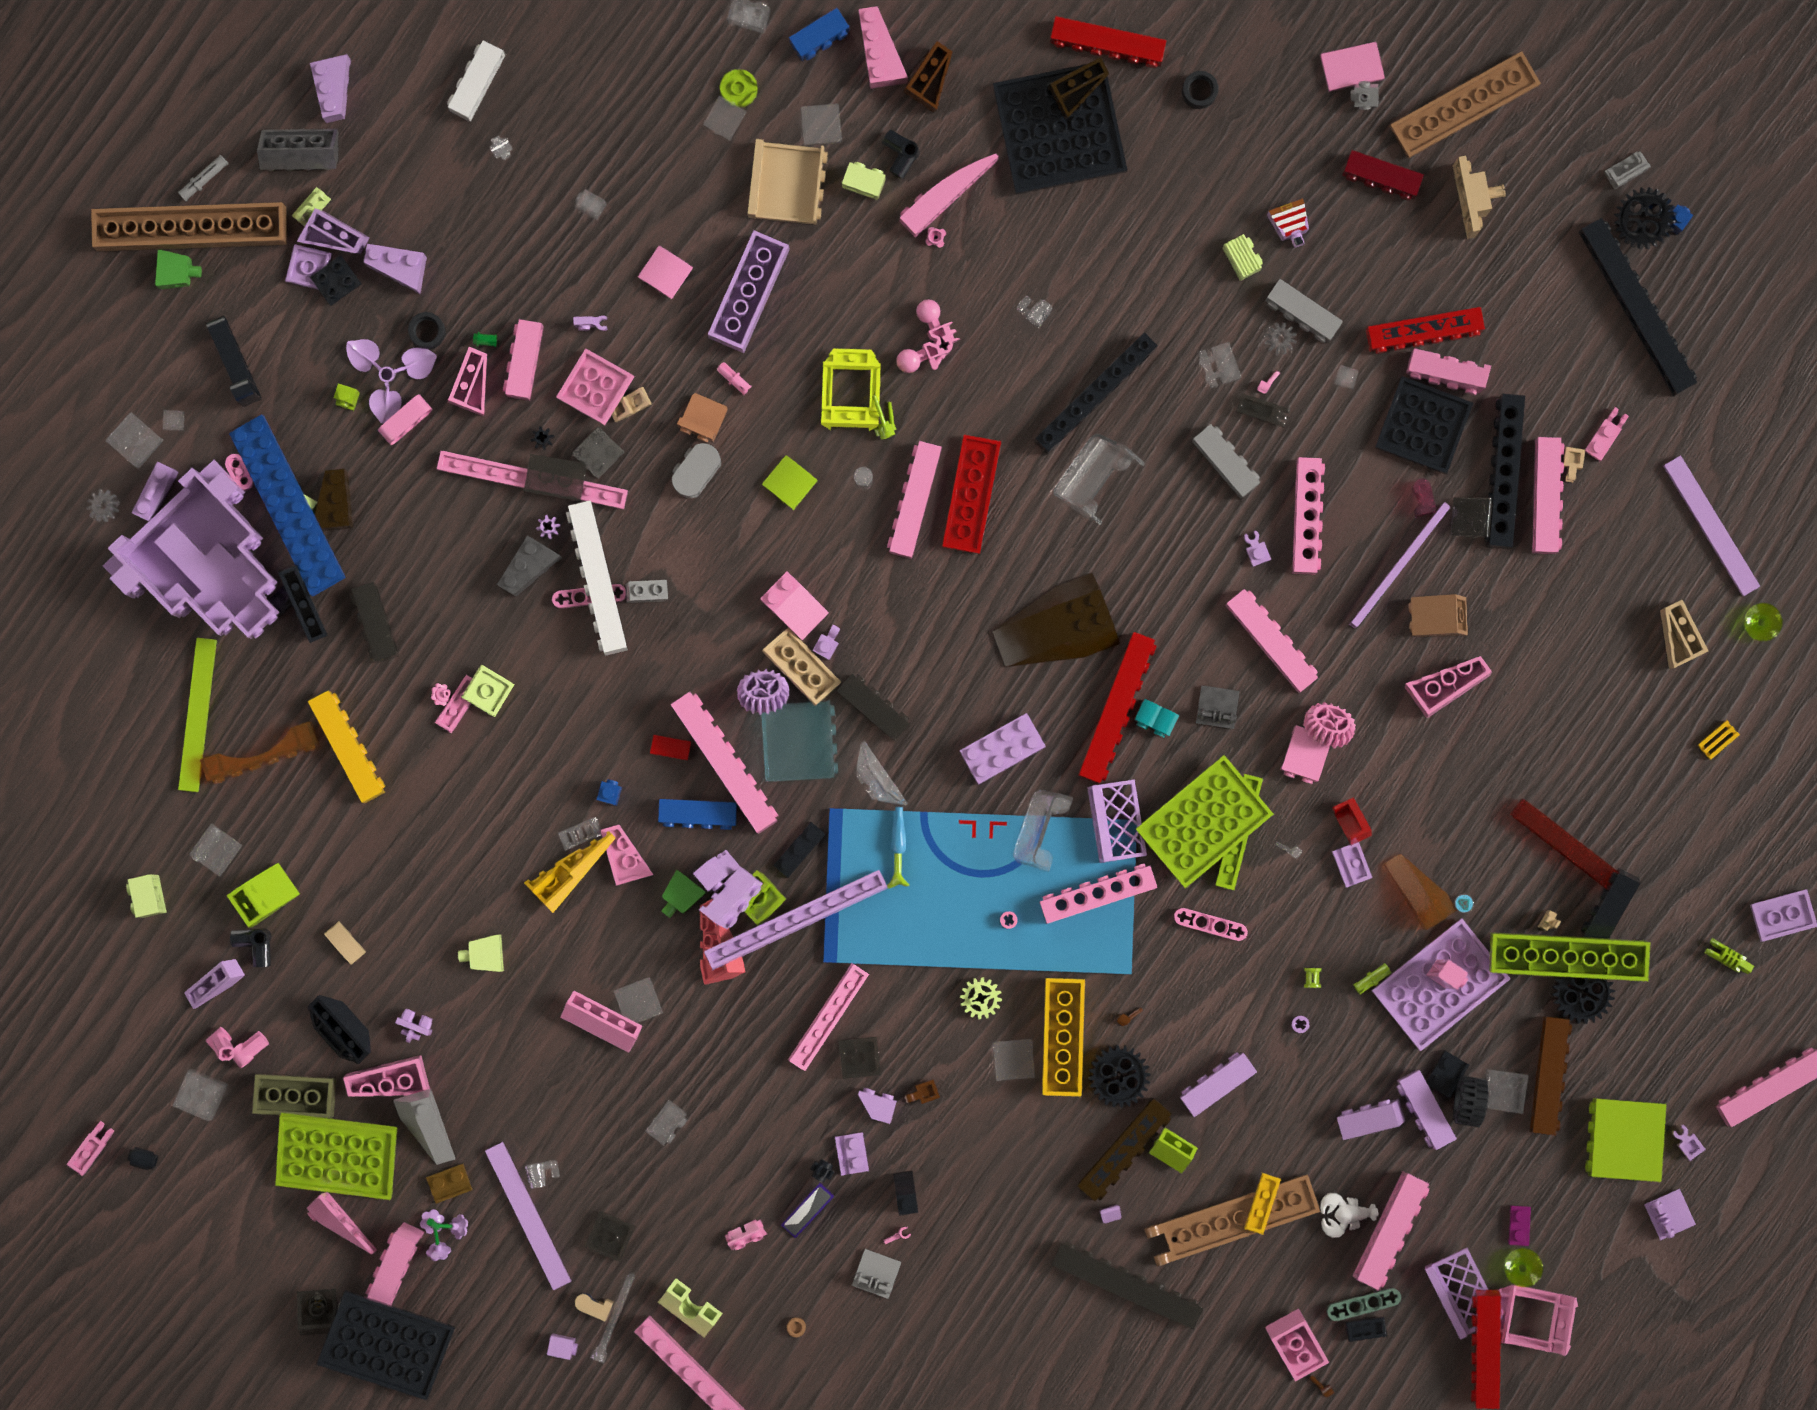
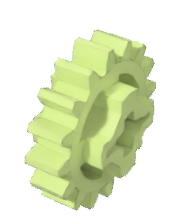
M981 977L980 982L974 978V984L967 982L968 989L962 988L965 995H961L960 998L965 999V1002L961 1003V1006H967L965 1012L971 1011V1017L978 1014V1019H981L982 1015L989 1018L988 1013L991 1012L994 1015L995 1011L993 1009L1000 1008L997 1002L1002 1001V999L998 998L997 995L1001 991L995 990L998 986L997 984L990 985V979L986 983L984 982V977ZM980 985L987 986L992 991L985 992L982 990ZM974 988V996L968 999L969 992ZM978 993L986 996L990 995L984 999L983 1004L980 1001L972 1002V1000L978 997ZM994 998L992 1006L988 1009L987 1003L989 999ZM976 1004L980 1006L981 1011L974 1010L970 1005Z

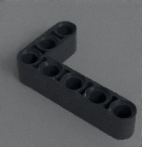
M223 315L207 322V328L232 381L230 390L235 400L243 407L261 400L259 390L225 316Z

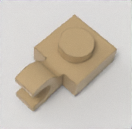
M1571 447L1565 448L1563 463L1564 467L1568 468L1565 482L1573 483L1576 479L1577 469H1583L1585 450Z
M1549 910L1546 911L1538 928L1543 931H1548V929L1553 927L1557 929L1561 921L1556 920L1557 914Z

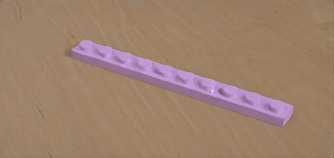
M875 871L704 951V954L712 970L886 890L887 885L880 871Z

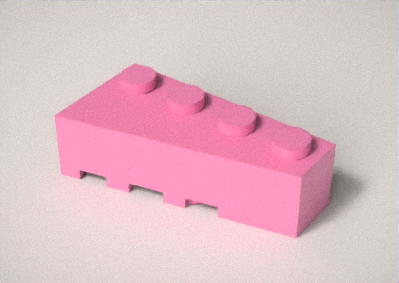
M878 7L859 9L870 88L908 83V76Z
M1414 348L1411 352L1406 374H1409L1411 378L1416 380L1424 378L1434 385L1442 383L1446 384L1449 389L1458 390L1460 388L1464 389L1467 394L1476 395L1486 388L1491 366L1485 364L1484 368L1477 367L1475 362L1472 361L1460 363L1458 359L1450 356H1444L1442 359L1437 353Z
M1480 656L1435 674L1422 677L1416 681L1408 682L1405 685V689L1425 717L1428 718L1488 678L1492 671Z
M421 1055L348 1073L343 1077L348 1096H408L430 1089Z
M403 1222L395 1233L390 1234L387 1241L390 1244L388 1250H384L380 1257V1260L383 1262L380 1267L377 1266L373 1274L375 1281L373 1284L370 1283L367 1288L366 1294L368 1298L392 1305L402 1283L401 1278L405 1276L409 1268L408 1261H411L418 1248L415 1245L423 1237L425 1231Z

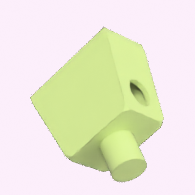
M501 935L470 941L469 950L458 951L459 962L470 961V968L475 970L504 971Z

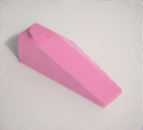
M328 1192L319 1195L307 1207L308 1215L314 1222L318 1221L323 1226L370 1254L377 1251L374 1245Z

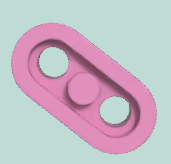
M238 454L229 455L225 461V466L231 478L244 491L251 489L254 482L241 456ZM239 461V466L233 467V463ZM243 478L248 479L247 484H242Z

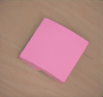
M658 246L638 278L672 299L693 267L666 249Z

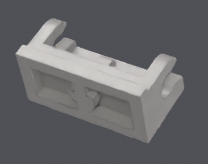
M1636 152L1605 170L1604 173L1615 190L1647 171L1651 166L1641 152Z

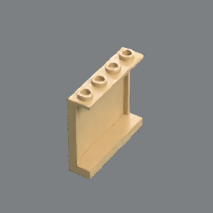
M756 139L748 217L816 225L817 219H821L822 208H818L819 201H823L824 190L820 188L821 182H825L826 171H822L823 163L827 164L828 152H824V146L812 148L765 143L764 140Z

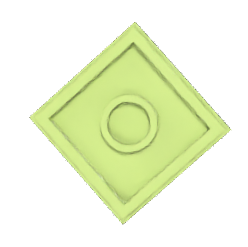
M480 665L461 697L495 717L514 684L485 666Z

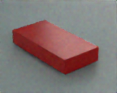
M653 735L650 754L688 761L691 741Z

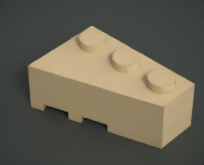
M1683 600L1660 610L1669 670L1708 652Z

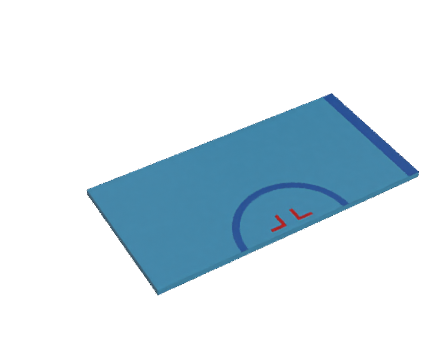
M830 808L826 894L878 870L886 885L890 883L894 875V853L891 851V836L895 811ZM903 811L906 850L902 853L901 873L910 885L905 887L899 884L893 888H887L825 918L824 962L1132 974L1134 896L1046 924L1040 901H1043V896L1052 893L1054 897L1062 895L1061 890L1071 887L1073 891L1080 889V884L1089 881L1091 885L1098 883V878L1107 875L1111 879L1117 877V872L1127 870V873L1135 871L1136 857L1100 863L1092 818ZM1120 819L1115 820V822L1122 828L1128 821ZM1130 822L1125 830L1134 836L1137 832L1135 830L1137 825ZM1112 824L1109 829V835L1116 838L1121 830ZM1123 832L1118 841L1126 847L1132 838ZM1133 841L1128 848L1133 853H1136V841ZM1115 844L1112 848L1113 857L1120 856L1124 850L1118 844ZM1135 875L1129 879V883L1133 887H1135ZM1114 881L1111 884V890L1118 893L1121 890V884ZM1096 887L1093 889L1092 894L1095 898L1099 899L1102 897L1103 891L1101 888ZM1077 893L1074 896V901L1076 904L1081 905L1084 903L1085 897L1083 894ZM1063 899L1057 900L1056 908L1060 911L1064 910L1066 902ZM1009 911L1017 916V924L1011 929L1004 928L1000 923L1001 915ZM1012 915L1004 916L1005 925L1009 926V923L1011 925L1014 923Z

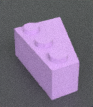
M348 55L310 63L322 118L326 123L345 119L349 66L351 63Z
M315 208L297 242L361 254L369 237L321 209Z
M367 244L364 263L367 267L420 294L427 258L424 253Z
M739 867L724 883V889L719 894L714 893L711 896L713 901L706 908L702 906L699 911L717 925L728 929L736 923L737 916L747 909L751 898L760 892L763 883L747 870Z

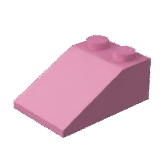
M788 572L760 598L801 640L829 614Z
M1299 1308L1265 1327L1295 1381L1329 1363Z

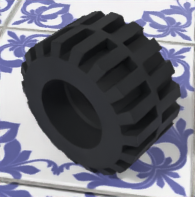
M1468 1076L1460 1078L1456 1087L1453 1106L1455 1124L1480 1127L1486 1116L1489 1097V1086L1486 1079Z

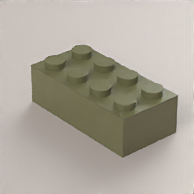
M255 1074L252 1113L270 1115L288 1113L332 1118L334 1117L336 1078Z

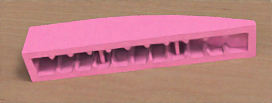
M997 154L978 160L956 171L924 195L921 193L914 200L915 204L909 208L907 206L900 213V222L916 238L998 161Z

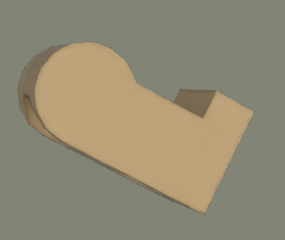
M581 1293L575 1300V1306L578 1310L603 1321H606L614 1301L606 1299L605 1303L593 1299L588 1293Z

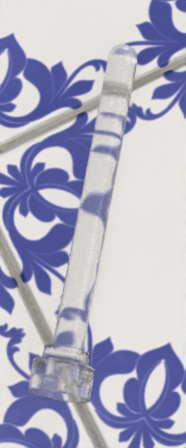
M632 1272L628 1273L599 1346L591 1353L590 1358L598 1362L604 1363L607 1358L606 1347L635 1278V1274Z

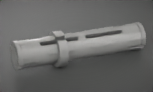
M219 155L195 178L192 177L190 182L178 193L187 201L198 190L201 191L203 189L202 186L229 163Z

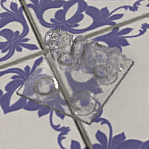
M211 823L189 855L192 859L200 862L220 877L243 845Z

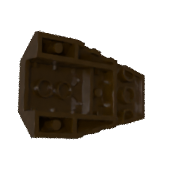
M1093 573L1056 586L992 631L1005 667L1085 658L1120 644L1113 620Z

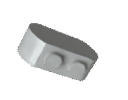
M705 443L697 444L693 449L690 447L684 454L685 460L682 464L678 463L672 471L674 473L672 476L673 486L677 493L685 498L698 497L721 466V458L718 451L713 446Z

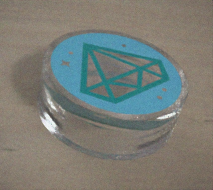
M1460 894L1455 898L1454 907L1458 912L1468 913L1473 909L1474 901L1470 895Z

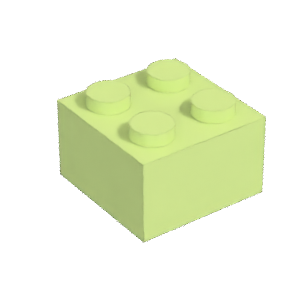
M150 874L128 879L129 884L126 885L128 895L132 897L133 903L130 904V907L135 917L145 918L167 913L159 875Z

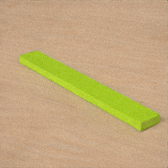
M196 639L178 790L199 792L217 640Z

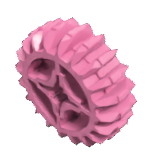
M1325 702L1322 705L1317 703L1316 706H1312L1306 712L1303 724L1305 727L1304 731L1308 733V737H1313V741H1318L1320 745L1324 744L1327 748L1329 746L1333 748L1339 746L1342 748L1343 745H1347L1354 736L1356 726L1354 719L1351 718V714L1346 713V709H1340L1339 705L1336 707L1332 703L1327 705Z

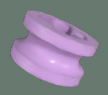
M1297 1016L1292 1021V1028L1295 1032L1304 1033L1309 1028V1021L1304 1016ZM1298 1019L1306 1022V1025H1304L1306 1027L1303 1030L1295 1027V1024H1297L1295 1022Z

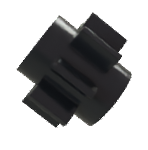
M539 426V431H532L535 438L530 440L531 442H537L535 445L536 449L541 446L546 451V446H553L551 439H554L555 436L549 435V428L544 431ZM542 434H544V436L547 437L544 439L543 443L540 440H538L541 438Z
M820 1159L819 1163L814 1161L810 1170L814 1171L811 1176L823 1183L826 1179L831 1180L834 1171L831 1170L833 1165L823 1159Z

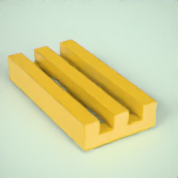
M1726 720L1697 746L1711 760L1740 734ZM1726 727L1728 729L1707 748L1704 747L1723 728ZM1728 734H1733L1711 754L1709 753V751L1714 746H1716L1721 740H1723Z

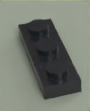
M810 822L773 866L789 878L826 834Z

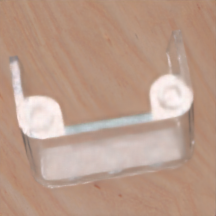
M1095 434L1090 437L1059 480L1053 493L1059 500L1083 517L1101 525L1103 522L1094 515L1098 504L1093 498L1114 469L1123 471L1129 467L1132 461L1141 466L1145 463L1127 446L1103 435Z

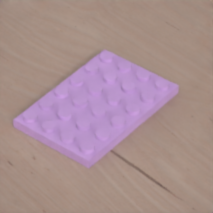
M1461 918L1371 991L1418 1050L1422 1051L1509 981L1510 977L1506 973H1491L1489 971V951ZM1437 959L1450 960L1468 973L1466 976L1468 980L1463 988L1445 989L1426 975Z

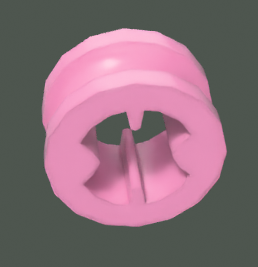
M1005 912L1001 915L1000 923L1004 928L1011 929L1017 924V916L1013 912ZM1008 914L1013 916L1012 920L1014 921L1012 925L1009 923V926L1005 925V920L1003 919L1005 915L1008 917Z

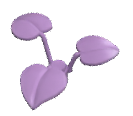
M366 339L348 341L346 345L348 358L357 370L369 371L373 364L379 370V378L385 382L386 391L382 389L376 390L369 399L371 411L382 424L401 408L402 400L400 394L396 391L389 392V382L394 380L395 373L407 369L410 377L423 379L430 374L437 358L436 354L428 349L411 348L402 355V361L405 366L397 369L391 367L381 368L375 362L379 358L380 352L378 346L373 341Z

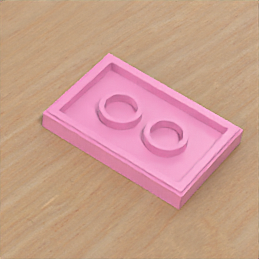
M1376 42L1320 55L1329 92L1354 87L1360 81H1370L1372 83L1385 79Z

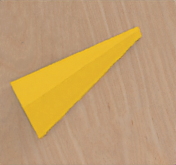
M610 831L606 832L607 835L598 841L594 839L587 848L576 850L556 862L555 867L551 870L540 872L539 877L532 881L527 880L524 884L554 913L615 840V837Z

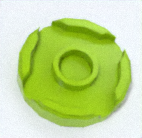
M731 70L721 80V96L732 107H746L757 96V82L754 76L746 70Z

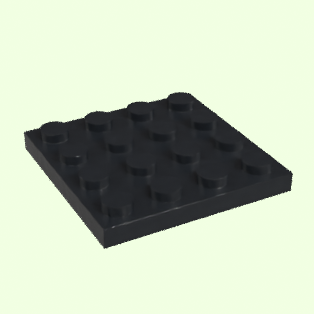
M1402 376L1375 448L1447 474L1473 402Z

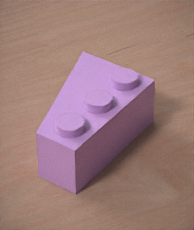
M725 850L718 854L717 857L715 856L708 860L693 874L707 891L718 892L724 887L723 882L740 866L728 851Z
M1399 1099L1380 1101L1375 1106H1371V1104L1364 1105L1357 1111H1353V1109L1344 1110L1341 1112L1342 1115L1337 1117L1343 1140L1398 1127L1405 1122Z

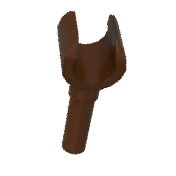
M1140 1007L1129 1016L1123 1013L1117 1019V1022L1122 1026H1126L1143 1009Z
M1313 1375L1309 1378L1320 1389L1323 1396L1329 1397L1334 1394L1329 1384L1323 1387Z

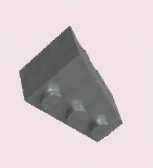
M527 536L497 585L512 595L517 596L551 566L561 560L562 557Z

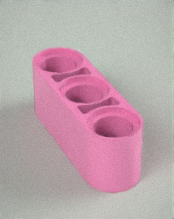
M417 395L388 419L378 431L390 445H393L432 411V408L421 395Z

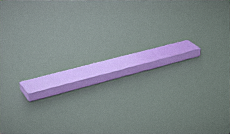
M1679 456L1663 466L1742 597L1759 588V583L1683 458Z
M1444 502L1350 622V626L1357 628L1449 510L1450 506Z
M502 1142L486 1150L485 1152L552 1289L555 1290L571 1282L504 1143Z

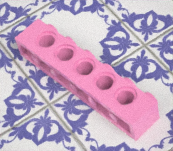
M1299 457L1297 459L1292 574L1315 575L1317 570L1321 569V559L1318 558V551H1321L1322 548L1319 532H1322L1323 522L1319 520L1320 513H1323V502L1320 501V494L1324 493V483L1321 482V475H1324L1325 464H1322V458ZM1306 474H1313L1315 482H1307ZM1305 493H1312L1314 501L1308 502L1305 499ZM1305 512H1311L1314 519L1312 521L1306 520L1304 518ZM1304 531H1311L1313 538L1311 540L1305 539L1303 536ZM1303 550H1310L1312 552V558H1304Z
M1144 863L1135 866V871L1127 873V870L1117 872V877L1111 879L1107 875L1098 878V883L1091 885L1089 881L1080 884V889L1074 891L1072 887L1061 890L1062 895L1054 897L1053 893L1043 896L1040 906L1046 924L1157 888L1151 866L1146 867ZM1133 875L1137 876L1140 880L1139 885L1136 887L1131 886L1129 883V879ZM1114 881L1121 884V890L1118 893L1111 890V884ZM1096 887L1101 888L1103 891V895L1099 899L1095 898L1092 894L1093 889ZM1077 893H1081L1085 897V901L1081 905L1076 904L1074 901V896ZM1059 899H1063L1066 902V908L1062 911L1056 908V902Z

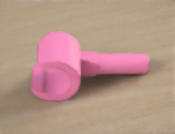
M1276 371L1268 382L1261 380L1257 390L1267 393L1272 382L1280 373Z
M901 1227L898 1233L885 1239L884 1242L888 1244L899 1238L907 1239L911 1234L904 1237L902 1230L907 1227Z

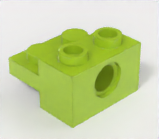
M756 870L752 875L763 884L761 885L760 892L751 898L749 906L744 912L760 926L786 898L763 873Z

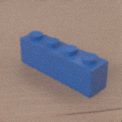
M659 799L658 822L663 823V827H674L675 823L682 824L683 828H693V825L696 824L701 825L703 829H713V825L720 826V829L732 830V826H736L737 803Z

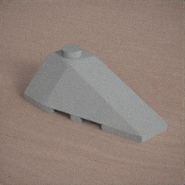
M428 1089L394 1099L399 1118L436 1165L455 1160L432 1090Z

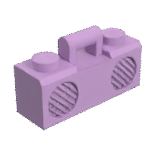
M157 462L132 514L150 521L160 511L179 472Z

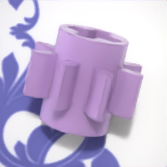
M545 515V520H538L541 524L536 529L543 531L541 533L542 538L548 535L549 539H552L554 533L559 535L556 529L561 527V525L554 523L556 517L550 520ZM545 524H551L553 529L545 531L546 528L544 526Z

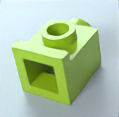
M338 384L333 397L336 400L335 405L354 411L360 392L357 389Z

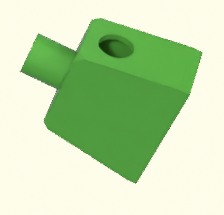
M158 250L155 286L159 289L190 286L191 277H201V266H192V260L188 256Z
M676 870L662 895V898L668 903L661 911L669 918H671L676 910L684 914L707 892L679 870Z

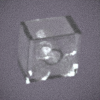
M130 412L105 441L139 469L164 440L140 418Z
M188 1070L173 1107L207 1121L213 1120L228 1084L196 1070Z
M1486 1069L1485 1079L1489 1086L1487 1109L1523 1114L1528 1075Z

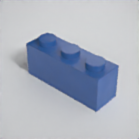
M838 8L789 37V42L801 61L805 59L810 60L816 55L817 51L828 49L833 41L844 39L848 32H850L849 25Z

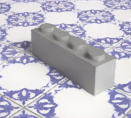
M1279 279L1265 300L1271 309L1281 311L1286 319L1296 321L1300 324L1299 327L1306 332L1311 331L1315 334V338L1322 343H1329L1343 322L1281 279Z
M1210 424L1193 438L1192 442L1238 497L1242 499L1259 485L1260 481L1258 479L1260 477L1254 470H1249L1246 466L1248 464L1241 455L1238 456L1234 452L1235 447L1232 443L1225 441L1221 437L1223 435L1221 430L1217 426L1213 427Z

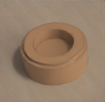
M799 1317L791 1318L787 1323V1332L792 1337L802 1336L806 1330L804 1320Z

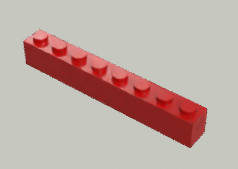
M1136 632L1132 633L1078 776L1098 784L1102 780H1106L1109 770H1106L1108 762L1112 763L1116 754L1113 752L1115 744L1119 746L1123 736L1120 734L1121 728H1126L1130 718L1126 715L1129 709L1133 710L1136 699L1133 698L1136 691H1140L1143 681L1140 680L1142 673H1147L1150 665L1147 660L1149 655L1153 656L1157 645H1154V639Z

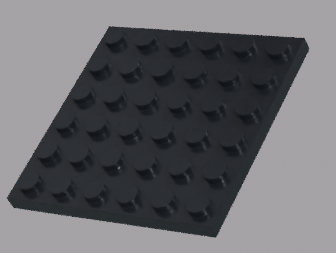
M1084 65L993 83L1016 195L1128 171L1108 76L1066 120L1048 85Z

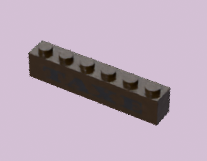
M1152 1098L1080 1180L1077 1186L1092 1200L1096 1201L1099 1199L1101 1201L1107 1194L1106 1189L1110 1184L1114 1186L1120 1179L1118 1175L1122 1170L1127 1171L1133 1164L1131 1160L1135 1155L1139 1157L1146 1149L1144 1145L1148 1141L1152 1142L1159 1133L1156 1131L1161 1126L1165 1127L1171 1121V1113L1157 1100Z

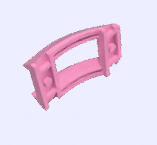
M1517 1285L1498 1289L1501 1294V1316L1503 1318L1501 1319V1343L1567 1356L1571 1347L1569 1344L1575 1309L1578 1307L1576 1297ZM1515 1295L1555 1303L1549 1340L1509 1333Z

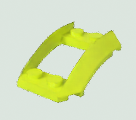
M833 349L826 361L823 362L821 425L831 430V427L869 428V431L879 426V415L873 395H876L879 401L881 363L877 361L872 350ZM833 369L871 370L870 407L832 406Z

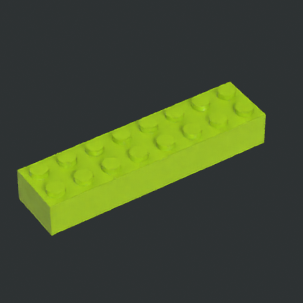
M1491 932L1489 971L1491 973L1648 981L1650 942Z

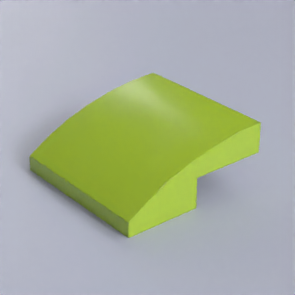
M785 455L762 485L794 510L818 480Z

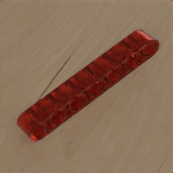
M1521 799L1510 815L1607 889L1610 884L1608 882L1612 872L1616 873L1617 870L1528 801Z

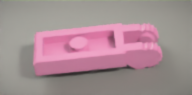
M1616 407L1608 418L1603 421L1585 449L1586 453L1598 461L1603 459L1622 430L1621 427L1629 417L1624 414L1617 426L1611 421L1619 410Z
M102 1121L98 1123L92 1133L88 1134L67 1163L70 1168L81 1176H84L114 1133V1130L110 1128L101 1140L96 1137L104 1127Z

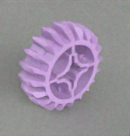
M758 669L757 673L751 672L750 676L745 675L744 679L740 680L737 696L741 706L745 707L746 711L751 710L752 714L756 712L760 715L764 712L769 714L770 711L776 713L777 708L782 709V706L787 702L789 686L785 677H782L780 673L775 674L774 670L768 672L767 669L764 672H760Z

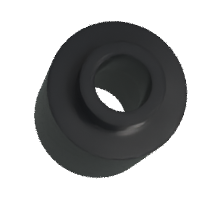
M135 1147L134 1150H130L127 1161H130V1166L144 1170H154L158 1161V1155L154 1154L153 1151Z

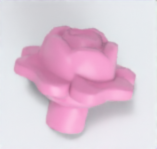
M437 683L431 689V699L434 700L435 705L445 706L446 702L450 700L451 691L447 689V685Z

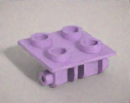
M1680 1189L1644 1204L1660 1240L1672 1238L1675 1236L1674 1234L1696 1225Z

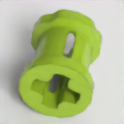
M1304 968L1306 972V984H1304V987L1321 988V984H1319L1321 968Z

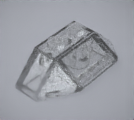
M865 740L862 741L856 777L861 784L866 783L869 787L867 790L872 800L876 798L878 802L899 806L908 805Z

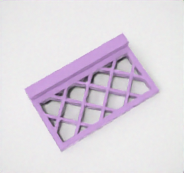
M1135 780L1087 787L1099 862L1104 863L1147 856L1145 841L1140 834L1136 832L1133 836L1125 830L1130 822H1133L1137 827L1142 824ZM1130 784L1131 794L1127 798L1119 791L1123 785ZM1103 788H1110L1115 792L1110 800L1103 797ZM1117 794L1126 800L1120 809L1111 803ZM1127 803L1134 806V813L1131 817L1122 811ZM1109 805L1118 811L1113 819L1106 816V809ZM1120 813L1129 819L1123 828L1115 822ZM1112 824L1121 830L1116 838L1109 835V829ZM1123 832L1132 838L1126 847L1118 841ZM1133 841L1140 844L1141 853H1133L1128 849ZM1115 844H1118L1124 850L1120 856L1113 857L1112 848Z
M1464 1248L1446 1258L1425 1266V1270L1460 1340L1475 1332V1327L1469 1329L1466 1324L1467 1316L1475 1315L1469 1312L1472 1296L1475 1295L1476 1289L1488 1290L1468 1248ZM1466 1254L1469 1260L1467 1267L1456 1264L1459 1256ZM1444 1263L1451 1265L1452 1268L1449 1276L1442 1274L1438 1266ZM1454 1267L1465 1270L1462 1280L1451 1277ZM1468 1271L1477 1275L1476 1285L1465 1282ZM1450 1280L1461 1283L1458 1293L1449 1290ZM1463 1284L1474 1288L1471 1298L1460 1294ZM1459 1297L1470 1301L1467 1311L1458 1308L1457 1302Z

